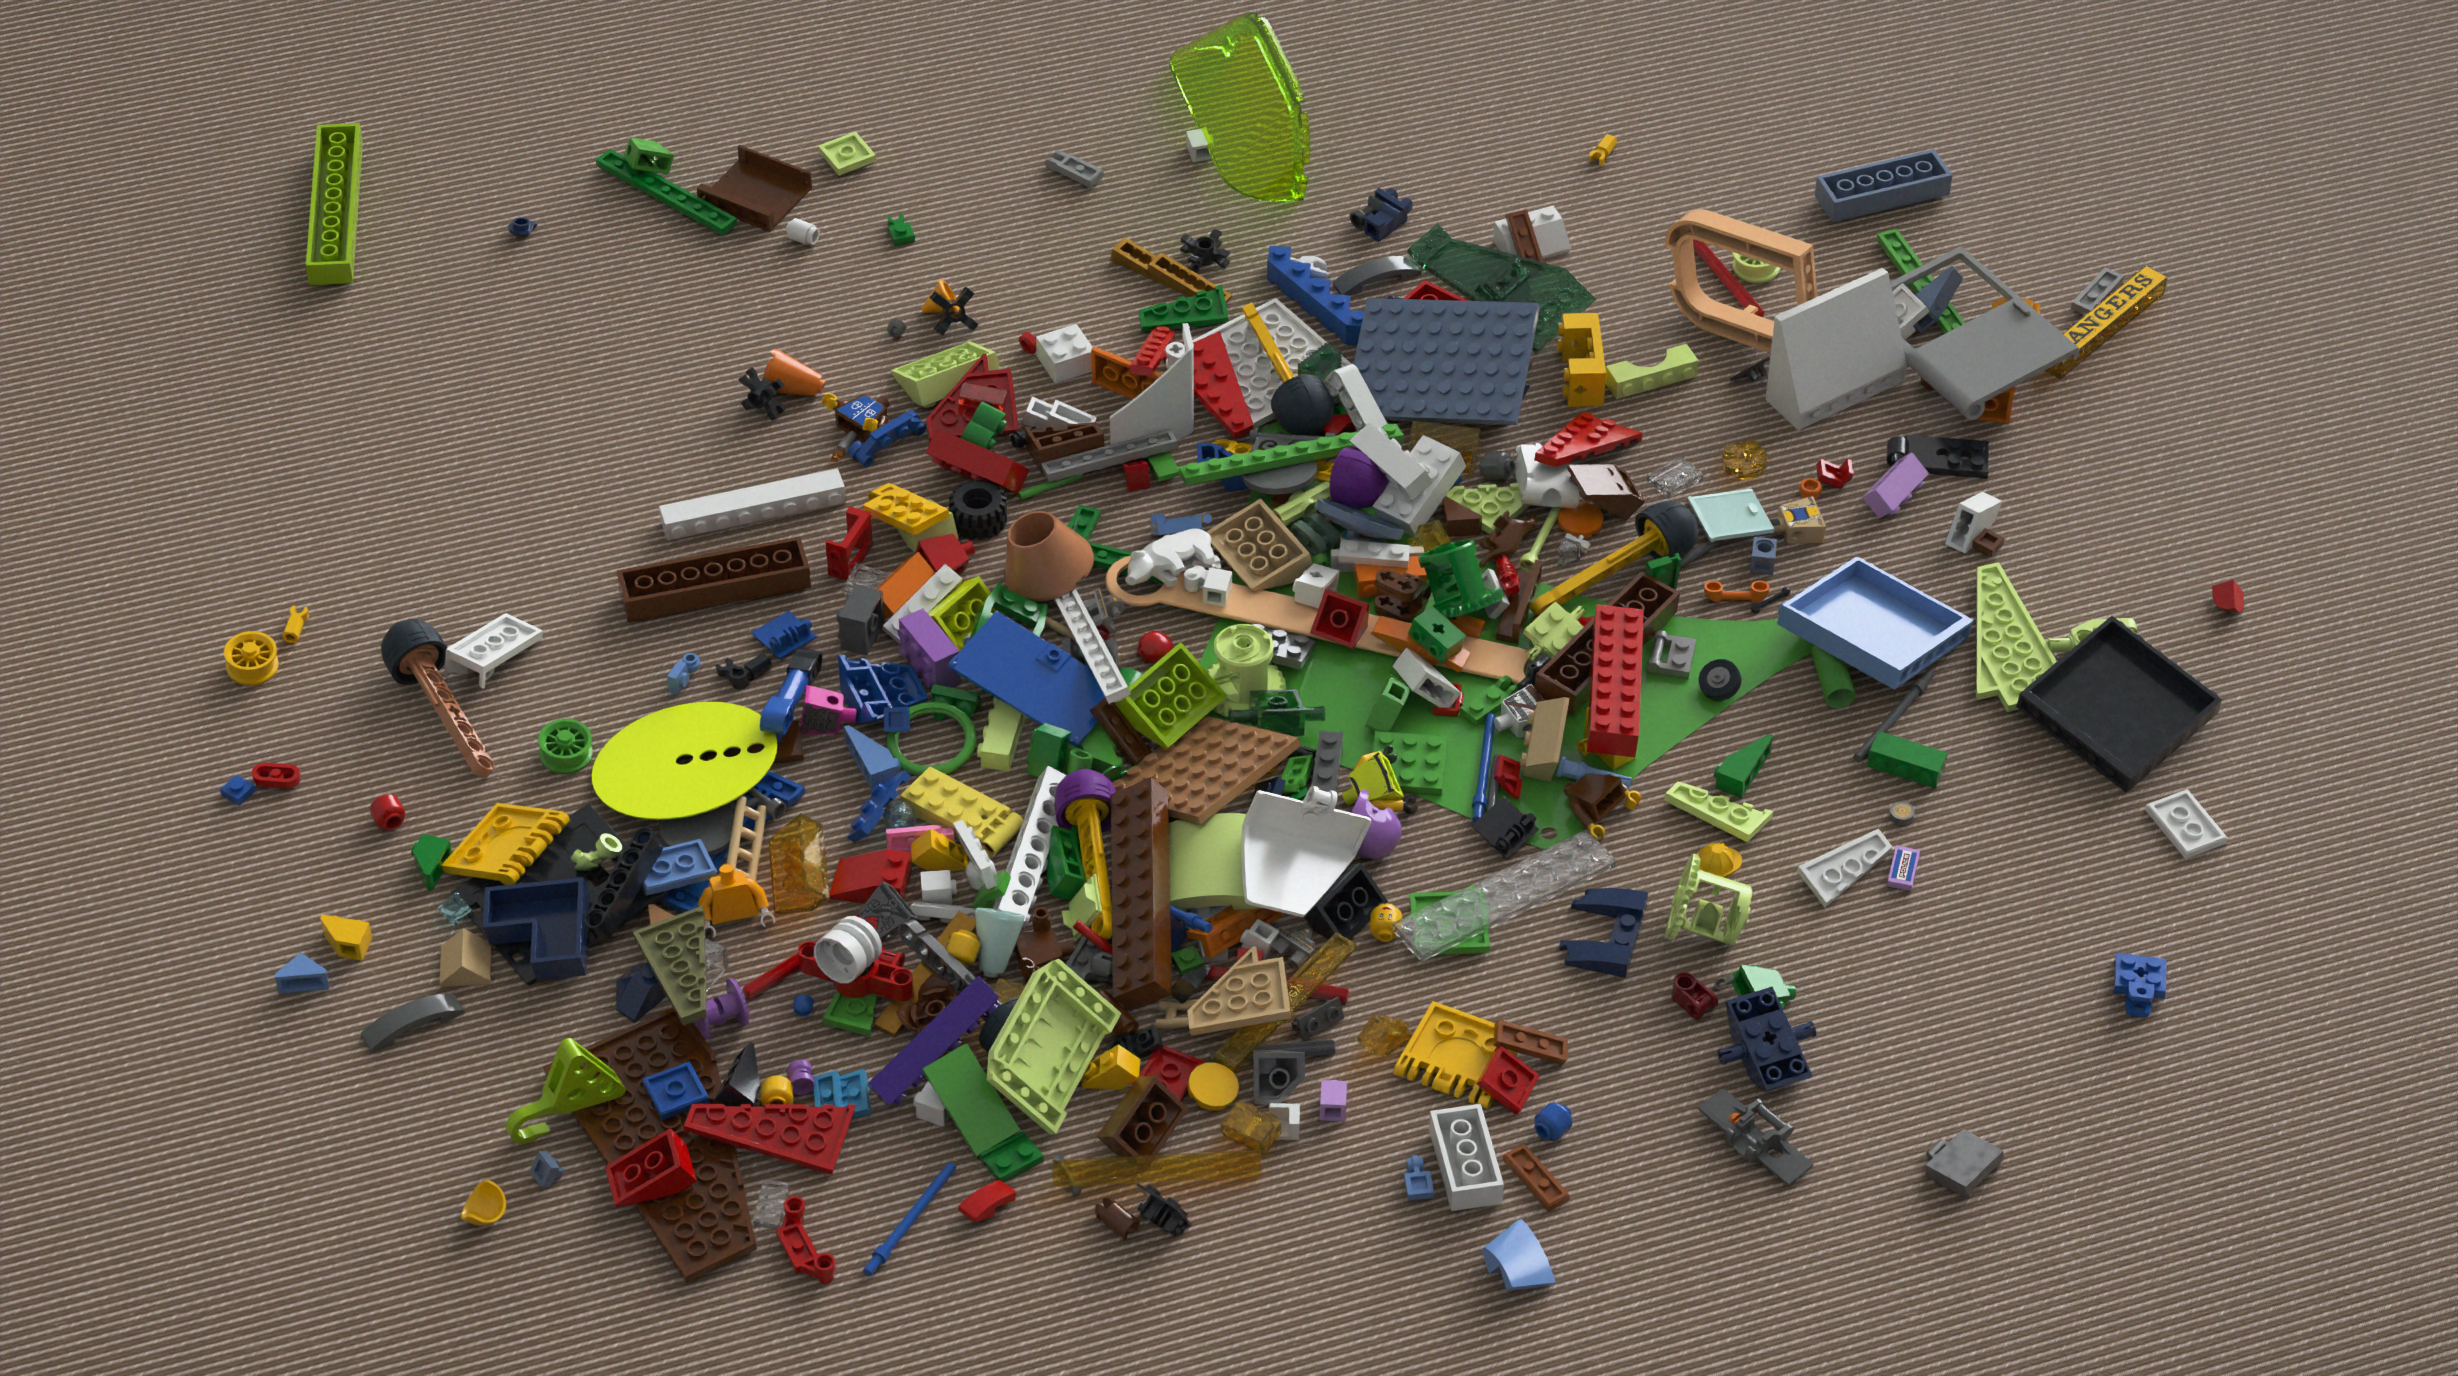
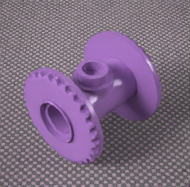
M733 978L726 981L727 994L707 1000V1017L693 1022L705 1040L710 1038L709 1024L722 1025L732 1016L736 1017L742 1027L749 1024L746 1000L740 986Z

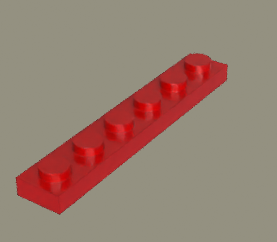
M1162 326L1153 328L1132 361L1130 373L1152 377L1166 354L1167 345L1173 343L1175 331H1170L1169 328Z

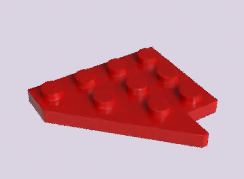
M987 353L983 354L927 417L929 442H931L936 428L961 438L981 402L1006 414L1005 421L1008 422L1002 434L998 432L997 435L1013 434L1015 431H1019L1011 369L989 371Z

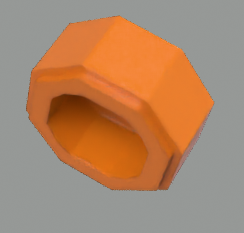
M1814 478L1803 479L1799 484L1801 497L1813 496L1814 499H1817L1821 495L1822 486L1820 481Z

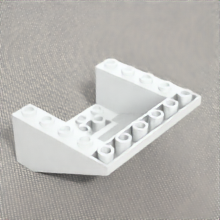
M1884 268L1871 272L1775 316L1766 400L1797 430L1905 381L1907 363L1889 274Z

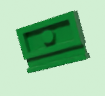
M1675 553L1672 558L1665 556L1647 562L1645 573L1676 590L1682 559L1678 553Z
M1022 1131L981 1152L980 1160L986 1164V1168L996 1180L1006 1182L1043 1163L1044 1155L1032 1140L1026 1137V1133Z

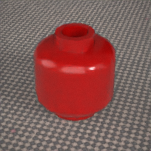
M384 794L377 797L370 806V814L374 822L383 830L397 829L406 816L401 802L392 794Z

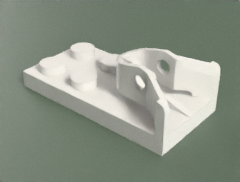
M505 613L446 649L445 671L468 674L474 670L480 673L479 686L484 689L485 681L494 674L495 667L541 640L543 630Z

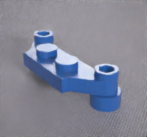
M909 410L870 433V437L864 444L861 441L854 442L849 447L848 454L854 460H858L864 467H867L874 461L873 455L888 448L892 443L905 438L909 433H915L917 436L922 435L926 431L927 426L920 420V416L914 410Z

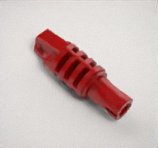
M1502 555V559L1498 556L1495 559V565L1497 566L1496 576L1507 596L1519 593L1520 579L1515 566L1510 563L1508 556Z

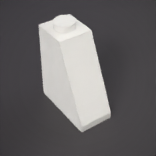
M1981 492L1959 503L1945 544L1958 551L1967 553L1972 548L1973 540L1985 528L1989 529L1995 522L2002 501Z
M1407 647L1393 664L1394 669L1412 691L1438 707L1450 708L1461 694L1427 660Z

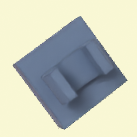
M539 1151L529 1172L542 1188H550L554 1179L562 1177L565 1169L558 1166V1160L552 1158L548 1151Z

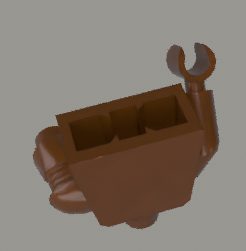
M1044 907L1034 910V914L1031 917L1033 931L1020 932L1014 946L1019 963L1017 968L1021 969V974L1026 984L1034 971L1056 959H1060L1063 962V957L1071 956L1074 952L1072 940L1058 943L1055 932L1051 930V915Z

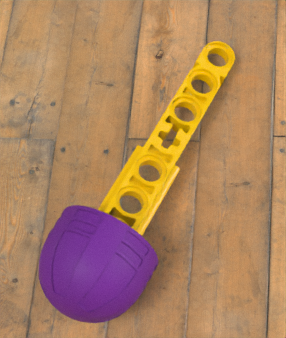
M1219 439L1213 442V444L1222 446L1231 454L1250 453L1253 445L1237 443L1227 439ZM1345 447L1338 454L1334 463L1319 459L1315 460L1317 465L1315 481L1330 482L1329 488L1332 501L1351 508L1362 509L1373 506L1389 484L1386 473L1383 474L1379 467L1357 448Z
M1080 769L1066 775L1058 784L1055 792V815L1059 827L1070 830L1074 825L1078 827L1086 880L1088 881L1094 874L1097 875L1102 912L1091 924V929L1105 941H1108L1112 936V903L1102 833L1111 828V794L1115 793L1116 790L1112 782L1104 774L1090 769Z

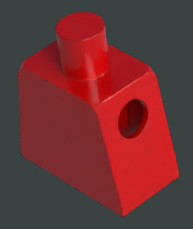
M954 534L920 540L915 553L919 552L935 572L946 564L959 575L966 570L969 561L968 556L975 554V548L971 541L960 544Z

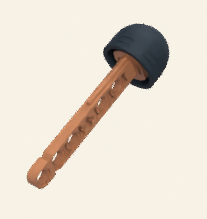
M407 619L395 623L385 634L381 644V655L393 679L399 684L411 685L419 683L461 754L466 758L470 769L477 776L487 778L495 768L494 762L489 754L485 753V747L439 673V670L445 664L447 646L439 633L423 620Z

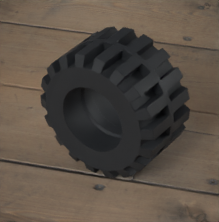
M978 480V482L969 481L968 484L963 483L959 485V488H955L953 494H950L949 511L953 513L957 533H960V536H967L971 540H974V538L983 540L986 537L989 539L993 537V534L998 535L1000 530L1005 528V523H1007L1006 496L998 485H992V482L988 481L985 483L983 480Z

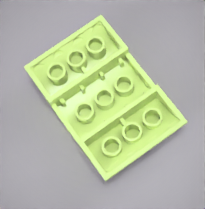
M1214 814L1201 825L1181 819L1169 823L1170 906L1182 911H1187L1188 908L1232 905L1234 910L1261 908L1246 904L1244 898L1241 834L1246 814Z

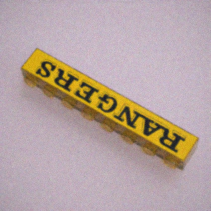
M2147 265L2140 271H2136L2128 281H2124L2117 290L2109 293L2105 300L2097 303L2089 313H2085L2078 322L2071 324L2067 331L2063 333L2079 347L2080 356L2077 358L2072 356L2045 371L2061 380L2164 295L2168 277Z

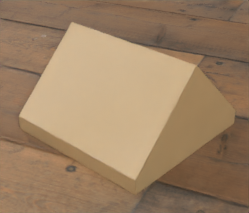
M464 928L461 929L441 946L440 987L491 984L492 945H489L487 940Z

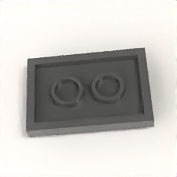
M1249 623V625L1262 628L1271 636L1274 645L1273 657L1270 661L1272 663L1301 670L1315 649L1316 640L1309 639L1306 636H1297L1286 633L1283 630L1266 628L1261 624Z

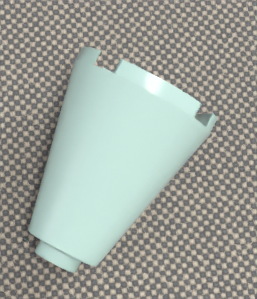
M976 908V933L978 936L977 940L981 944L978 952L979 970L984 971V976L998 978L999 973L1003 974L1005 972L1024 924L1025 916L1005 910L996 911L991 908Z

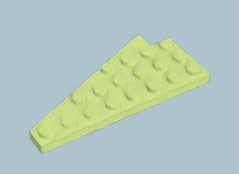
M1998 562L1977 567L1976 699L1980 700L1998 696L2007 712L2019 710L2016 708L2019 694L2057 661Z

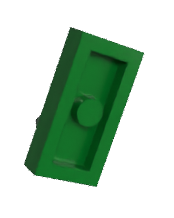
M936 684L932 686L931 695L933 702L955 705L965 712L968 717L975 710L980 711L982 700L979 693ZM933 713L936 721H940L946 716L945 714Z

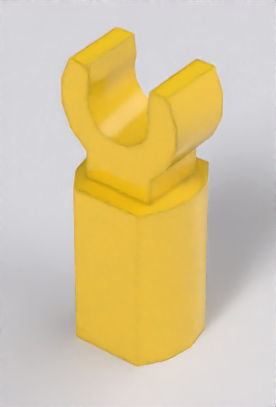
M1606 134L1595 150L1589 153V162L1591 163L1594 159H1599V166L1604 165L1605 159L1617 145L1616 137Z
M296 606L290 608L291 616L288 618L282 634L285 642L297 643L304 626V621L309 617L307 607H304L300 613H297Z

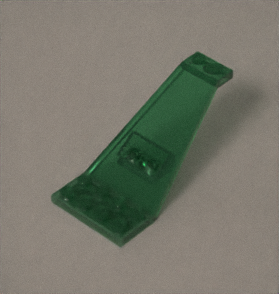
M1438 223L1407 250V253L1422 268L1472 301L1538 303L1540 310L1532 350L1536 354L1558 335V323H1562L1563 314L1583 313L1596 301V298L1566 268L1453 239Z

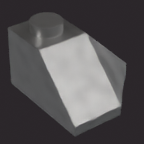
M1253 1050L1254 1104L1281 1103L1305 1079V1052Z

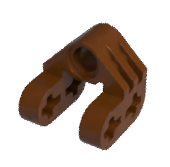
M1390 569L1379 570L1376 573L1375 586L1386 594H1380L1375 598L1374 610L1379 616L1412 623L1414 618L1424 612L1432 591L1429 582L1406 572L1401 575Z

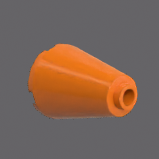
M773 349L771 353L774 355L773 360H768L763 379L773 382L779 378L784 386L778 389L777 393L816 397L817 393H822L825 381L822 380L821 374L784 352Z

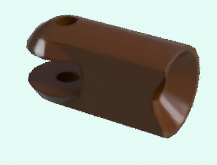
M1103 1198L1104 1206L1096 1204V1217L1122 1239L1126 1240L1129 1232L1139 1228L1140 1220L1114 1199Z

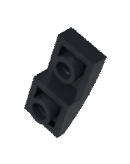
M1154 1024L1134 1036L1126 1032L1107 1044L1108 1051L1119 1044L1139 1059L1164 1048L1159 1028Z

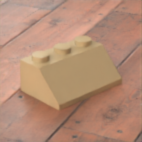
M1563 697L1537 702L1534 710L1530 709L1527 724H1531L1530 731H1526L1523 745L1527 746L1526 753L1522 752L1519 764L1520 767H1523L1522 776L1547 782L1551 781L1559 761L1570 698Z

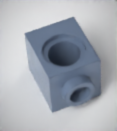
M1754 537L1751 573L1773 575L1777 539Z

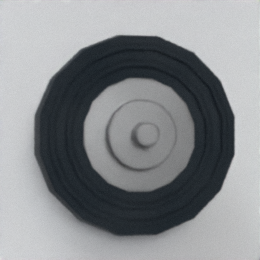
M1716 659L1710 661L1702 668L1698 681L1701 691L1707 698L1714 701H1724L1737 693L1742 679L1739 669L1733 662L1726 659Z

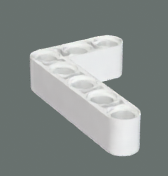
M1354 364L1333 370L1323 383L1332 397L1334 406L1343 403L1357 431H1360L1369 422L1376 428L1387 424L1363 377Z

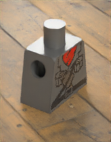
M885 882L878 886L859 911L862 919L872 925L879 938L884 941H888L899 934L900 924L912 919L917 922L920 920L894 887Z

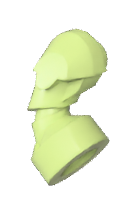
M602 834L596 842L597 851L583 853L577 849L571 856V860L577 863L574 868L585 871L593 870L599 867L598 864L603 863V859L617 857L622 850L620 841L610 834Z

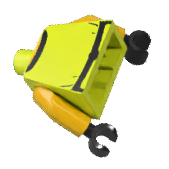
M1387 745L1383 752H1373L1360 758L1354 771L1349 774L1353 788L1342 793L1348 806L1354 804L1361 790L1365 789L1369 791V802L1379 810H1385L1390 807L1393 812L1404 809L1406 813L1414 814L1417 811V806L1411 807L1408 805L1409 803L1416 802L1414 796H1409L1405 801H1402L1404 795L1391 767V764L1397 760V753L1389 755L1393 752L1392 746Z

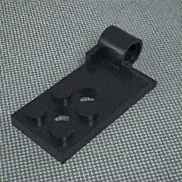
M1906 435L1904 437H1892L1887 442V463L1891 467L1900 458L1913 453L1929 474L1988 479L1989 441ZM1938 455H1945V456H1947V457H1946V458H1942V457H1939Z

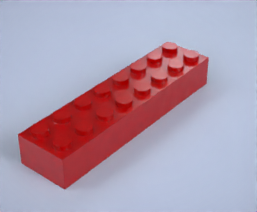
M1596 604L1592 633L1587 752L1635 758L1640 720L1644 614L1642 609Z

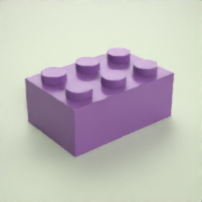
M924 608L900 618L899 630L897 631L900 638V655L903 659H907L916 674H920L926 687L932 689L933 684L950 688L960 685L961 676L947 668L948 663L959 653V650Z

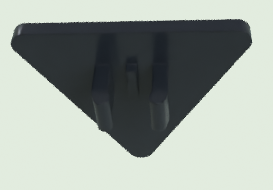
M1765 357L1731 377L1730 380L1733 381L1746 373L1752 381L1757 380L1758 376L1754 371L1758 369L1761 376L1766 375L1767 371L1763 364L1769 361L1770 358Z

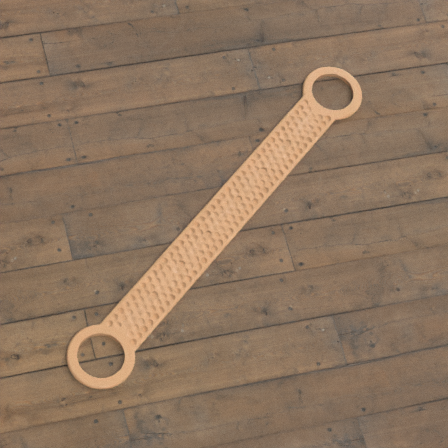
M1131 556L1124 557L1115 562L1106 574L1105 582L1110 594L1115 598L1122 599L1128 605L1150 606L1162 603L1245 623L1261 624L1267 628L1333 642L1310 633L1318 608L1295 602L1292 596L1265 590L1252 592L1247 586L1232 583L1226 607L1204 604L1202 588L1197 592H1189L1185 589V572H1180L1175 576L1178 580L1175 586L1166 587L1164 583L1158 591L1150 595H1132L1123 591L1117 583L1118 575L1128 568ZM1369 614L1368 628L1355 647L1400 657L1402 654L1400 651L1371 634L1380 616ZM1466 636L1462 648L1468 650L1470 654L1461 672L1497 680L1508 675L1512 678L1511 683L1514 684L1519 683L1526 677L1524 668L1531 661L1526 654L1531 649L1527 650ZM1439 661L1435 665L1451 669L1450 667Z

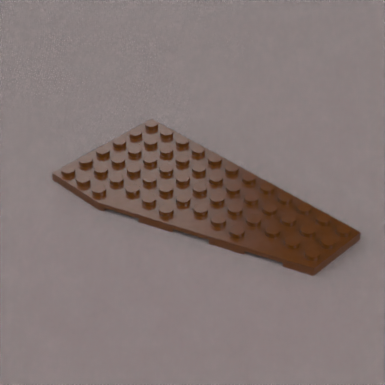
M671 1008L585 1047L586 1050L613 1069L626 1088L624 1095L619 1098L571 1112L606 1165L669 1128L687 1144L697 1182L674 1195L633 1204L685 1282L688 1283L757 1250L735 1146L684 1131V1124L689 1111L661 1120L642 1084L643 1078L690 1061L709 1096L710 1103L708 1104H721L715 1100L721 1087L716 1055L693 1023L683 1026L676 1012ZM584 1062L581 1065L580 1069H583L586 1066L587 1062ZM552 1063L543 1066L546 1076L549 1074ZM597 1072L594 1075L593 1079H596L599 1076L600 1072Z

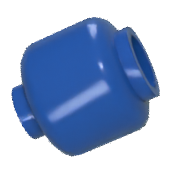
M1554 1102L1549 1103L1534 1117L1536 1133L1544 1140H1559L1572 1127L1571 1111L1565 1105Z

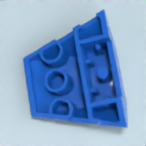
M845 655L838 656L840 691L844 695L848 707L856 709L855 720L857 723L884 719V708H910L928 701L929 697L912 666L884 661L879 665L869 663L864 658H861L860 661L847 660Z

